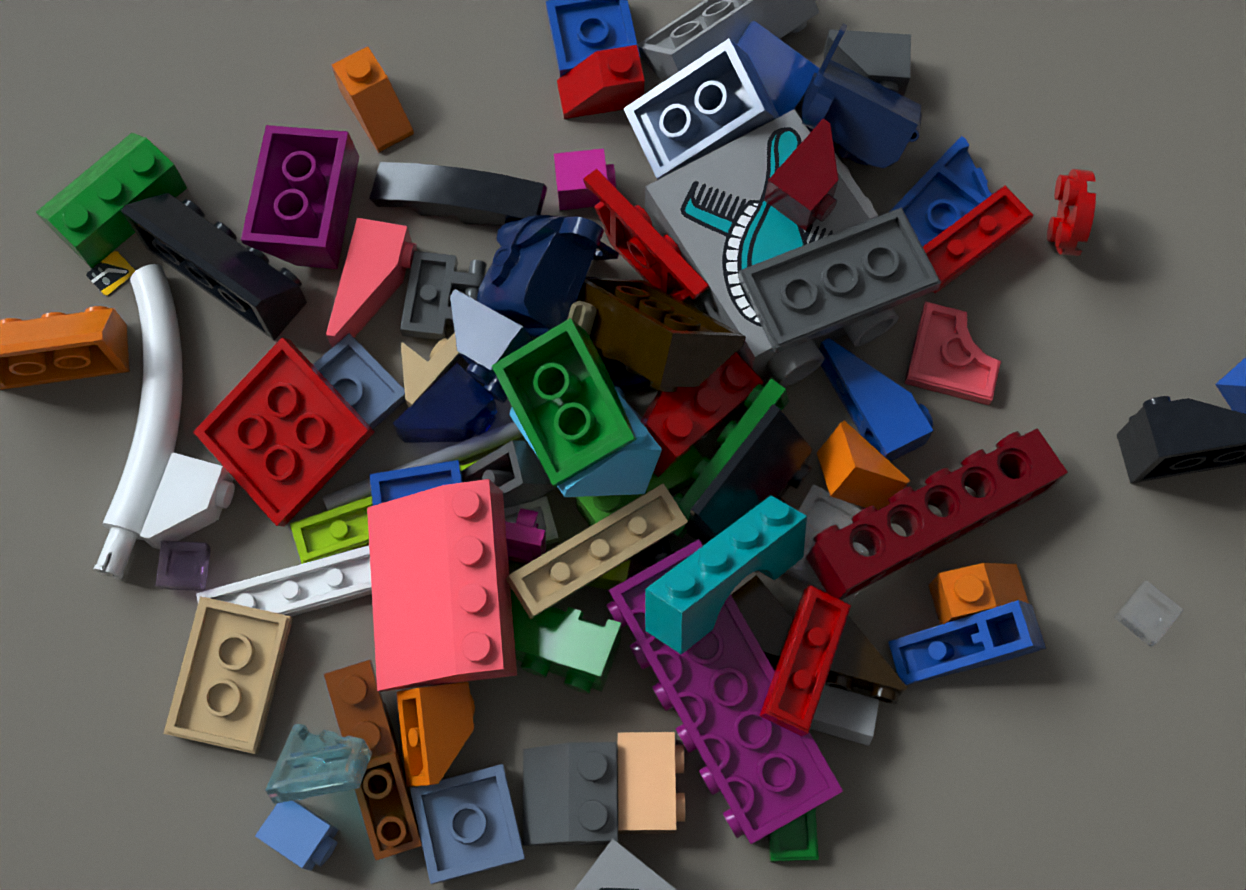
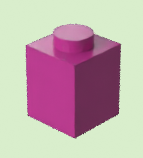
M604 148L554 153L559 211L594 207L601 201L592 191L586 188L583 178L596 168L616 188L614 164H606Z

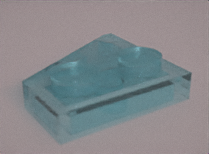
M296 724L290 732L265 791L272 802L276 804L357 789L361 785L372 752L364 739L353 736L340 737L336 732L323 730L319 735H315L309 732L306 725Z

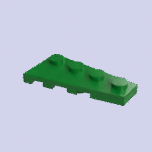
M770 379L765 387L758 384L744 402V406L748 408L747 412L738 423L731 420L717 439L721 447L712 459L705 456L696 466L690 476L695 482L685 496L679 492L673 498L688 523L691 508L769 408L774 404L782 411L789 403L786 388L773 379ZM688 523L673 533L683 538L687 533Z

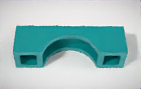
M769 496L645 589V631L682 655L714 629L723 604L733 589L745 577L758 570L775 581L804 557L807 516L775 497Z

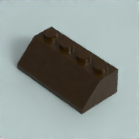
M586 276L577 301H583L596 307L597 313L590 339L594 346L601 349V355L609 359L619 360L626 365V371L646 377L651 381V387L664 392H677L678 387H698L744 345L746 338L745 335L645 280Z

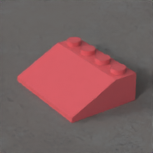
M490 479L442 485L367 507L377 691L383 692L517 676L511 590L506 580L509 575L503 491Z

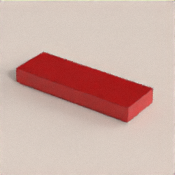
M1006 185L923 246L929 261L941 281L939 289L933 291L935 294L1031 222L1034 215Z
M811 585L804 589L759 715L760 717L800 736L809 733L851 608L850 604Z

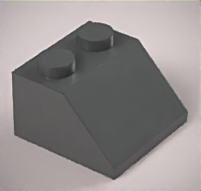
M568 742L523 749V846L608 845L612 839L618 842L616 742Z

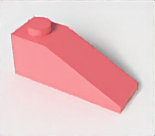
M357 218L326 332L331 347H334L349 333L355 338L403 283L406 269L411 268L414 251H417L416 243H412L407 226Z

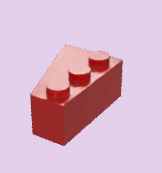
M737 352L698 387H678L677 392H664L660 390L657 392L641 420V423L647 428L648 432L662 449L653 471L657 477L661 476L743 405L749 394L758 384L762 385L764 383Z

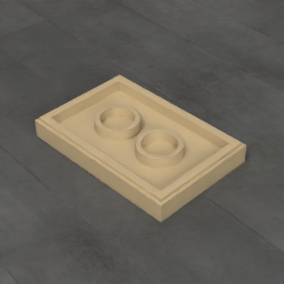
M200 596L163 734L258 754L293 617Z

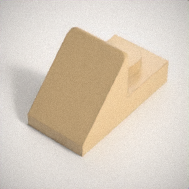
M455 332L449 339L444 338L435 345L430 353L429 361H426L403 342L401 343L405 400L410 413L417 419L467 365L466 360L457 351Z

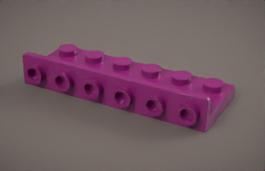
M698 539L611 588L609 592L614 600L606 605L614 620L621 623V628L628 625L637 641L630 644L629 647L642 670L651 666L660 682L652 686L663 708L665 711H668L674 707L683 722L682 725L675 729L687 751L691 753L698 749L707 766L700 769L699 772L711 794L715 795L721 791L730 809L723 812V815L735 837L739 838L745 834L750 844H753L838 795L843 790L810 732L800 736L759 716L775 671L731 594L719 612L714 629L682 655L645 631V589L700 549L703 545Z

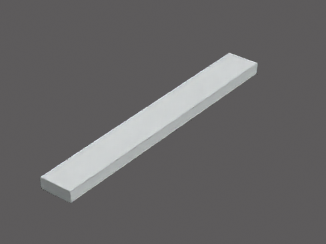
M547 496L532 502L504 508L505 521L516 523L520 508L537 511L536 523H539L538 529L545 530L546 545L559 541ZM369 545L196 593L197 601L199 603L200 596L292 617L372 594Z

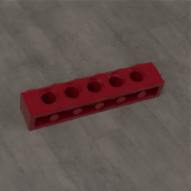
M1038 428L1021 436L1019 431H1016L1000 440L995 445L997 447L996 450L986 454L981 449L966 457L960 463L961 468L950 472L947 467L937 471L925 480L926 486L916 491L911 486L900 490L889 498V505L879 510L876 509L875 505L863 509L851 518L852 524L842 529H839L837 524L824 529L813 538L815 545L805 558L826 592L833 597L844 600L1047 492L1068 471ZM1001 468L1007 470L1011 474L1012 478L1007 477L1002 472ZM965 486L973 489L978 498L970 495ZM928 505L938 508L942 517L933 514ZM891 524H897L902 527L906 537L898 535L892 529ZM853 543L862 544L868 550L869 556L859 554L854 549Z

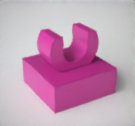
M520 508L516 523L505 521L508 560L528 564L546 553L545 530L538 529L539 523H536L537 511Z

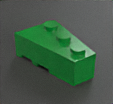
M511 590L516 659L522 661L520 668L544 678L547 677L548 672L564 677L565 686L581 693L590 694L591 688L602 692L621 643V623L608 619L606 625L602 626L582 618L584 613L568 607L566 612L550 607L530 619L517 596Z

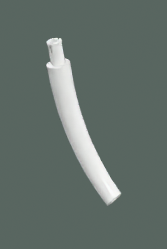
M158 264L141 267L130 278L138 305L143 341V381L140 408L126 466L102 523L110 531L97 564L93 568L96 572L109 577L113 574V577L116 579L123 578V572L136 539L143 540L140 534L170 456L175 451L180 422L183 385L180 332L172 293L163 267Z

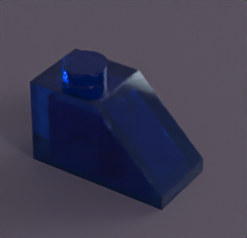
M457 363L395 420L393 425L399 438L404 443L463 442L470 439L474 434L479 436L485 433L496 419L497 408L494 397Z

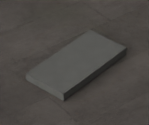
M902 207L739 270L738 274L741 285L775 354L938 290L941 284Z

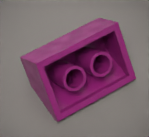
M265 126L241 236L243 244L296 266L338 269L360 157L348 131Z

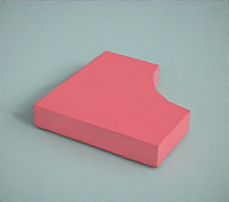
M925 301L905 384L990 405L993 400L1001 361L986 355L973 342L967 328L966 311Z

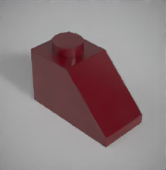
M825 119L820 121L768 179L764 201L805 231L816 219L823 222L833 211L838 201L834 198L839 179L831 124Z

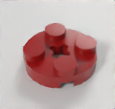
M1072 169L1068 175L1060 174L1057 178L1054 197L1055 200H1059L1057 217L1050 218L1047 241L1055 242L1057 252L1060 255L1080 256L1083 251L1076 246L1078 242L1087 243L1090 236L1095 213L1096 193L1087 192V181L1096 182L1093 171Z

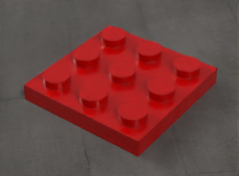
M281 337L193 431L270 520L280 527H285L375 432L293 342L284 337Z

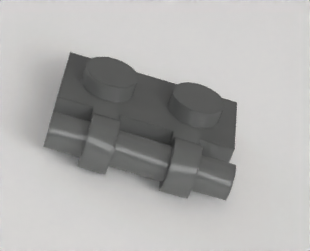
M414 251L400 326L402 336L434 340L444 339L447 325L454 326L452 308L450 307V295L456 289L465 292V295L476 300L478 289L485 277L487 264L481 260L470 261L468 273L456 272L458 261L455 255Z

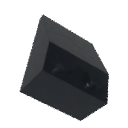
M1160 396L1149 399L1142 404L1143 407L1135 415L1129 417V422L1116 434L1130 484L1246 464V414L1190 398L1171 401L1169 396Z

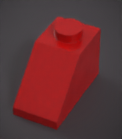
M637 45L596 51L557 79L564 119L624 110L626 106L644 95L645 80Z

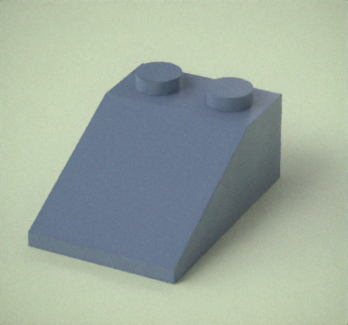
M727 39L624 108L658 180L779 117L749 55L731 39Z

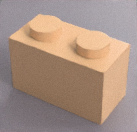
M675 732L618 733V834L675 833L676 822H685V793H676L675 773H684V745H675Z

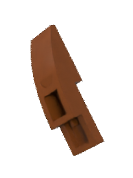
M371 659L325 673V681L350 763L348 767L375 861L422 846L410 789L406 785L404 766L386 703L383 702L381 692L377 691V679Z

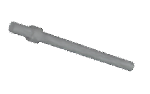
M513 421L389 471L455 460L462 461L521 438L523 435ZM370 478L323 496L327 510L372 496Z

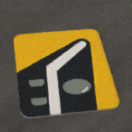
M113 251L87 272L86 276L105 296H108L128 280L135 272V269L118 251Z

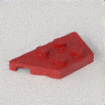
M597 168L583 178L586 188L601 200L594 207L604 225V231L610 244L646 282L679 300H684L689 295L692 299H695L709 288V285L681 257V251L675 241L668 235L662 237L652 226L651 218L641 206L635 205L633 207Z

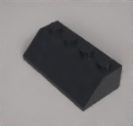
M169 193L126 204L121 210L147 250L275 341L306 305L307 301L300 289L302 282L292 272L283 267L280 271L268 264L270 261L262 251L250 246L247 248L236 241V235L227 226L218 221L215 225L204 219L205 214L190 200L185 199L183 202H180Z

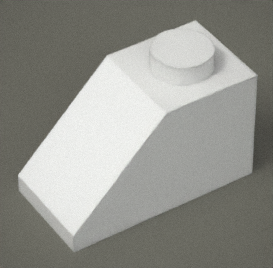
M172 452L140 537L151 547L162 550L219 520L222 509L228 508L233 499L235 485L232 483L233 478L221 465Z

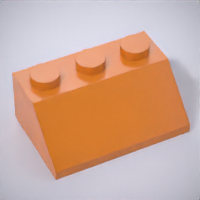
M93 306L80 313L64 314L61 312H50L43 314L41 318L21 320L6 318L0 320V390L130 372L127 324L114 308Z

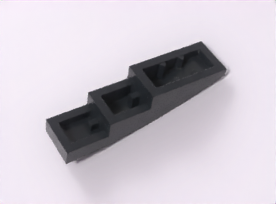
M380 162L369 199L377 207H413L420 215L457 216L464 224L504 225L512 221L522 220L528 216L541 215L547 187L544 183L460 167Z

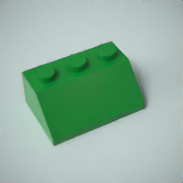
M130 133L37 210L36 214L92 269L135 233L121 212L126 204L169 193L177 198L187 189V186L174 163L150 140L135 133Z

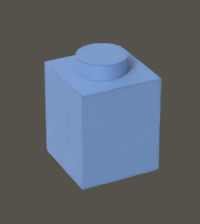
M283 794L255 837L302 869L311 871L315 864L321 867L329 859L337 845V841L333 838L339 829L296 800Z

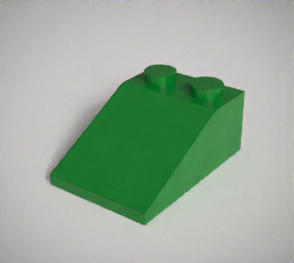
M571 318L491 365L554 487L637 440L610 375L587 331Z

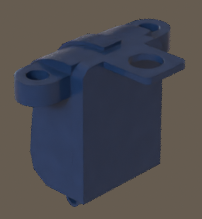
M842 24L818 73L814 72L802 106L801 124L805 125L811 133L820 121L825 119L831 124L834 152L838 156L851 159L862 165L869 164L880 168L891 167L900 159L908 142H914L919 138L922 120L921 105L831 60L847 28V25Z
M536 215L506 223L498 229L496 239L501 247L496 251L493 262L478 289L476 301L520 324L531 337H539L568 319L571 305L577 301L592 260L618 259L619 252L601 242L604 229L599 224L583 217Z

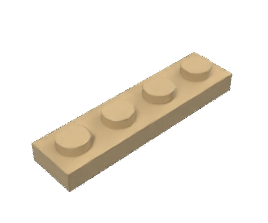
M663 483L511 573L506 580L528 616L532 619L682 528L688 521Z

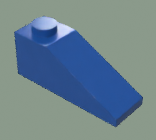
M830 338L821 342L819 350L825 358L821 367L863 438L890 462L927 443L934 431L932 429L933 420L928 409L923 404H917L909 391Z
M1020 600L888 641L897 674L905 685L1004 662L1046 649L1032 604Z

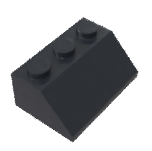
M773 404L691 508L687 534L695 540L699 539L702 545L708 543L769 496H773L786 504V501L781 497L790 485L797 490L812 470V467L807 465L812 453L811 447L777 406Z

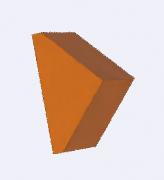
M845 420L839 424L817 452L830 497L865 508L875 505L876 509L879 510L889 505V498L904 489L911 481Z

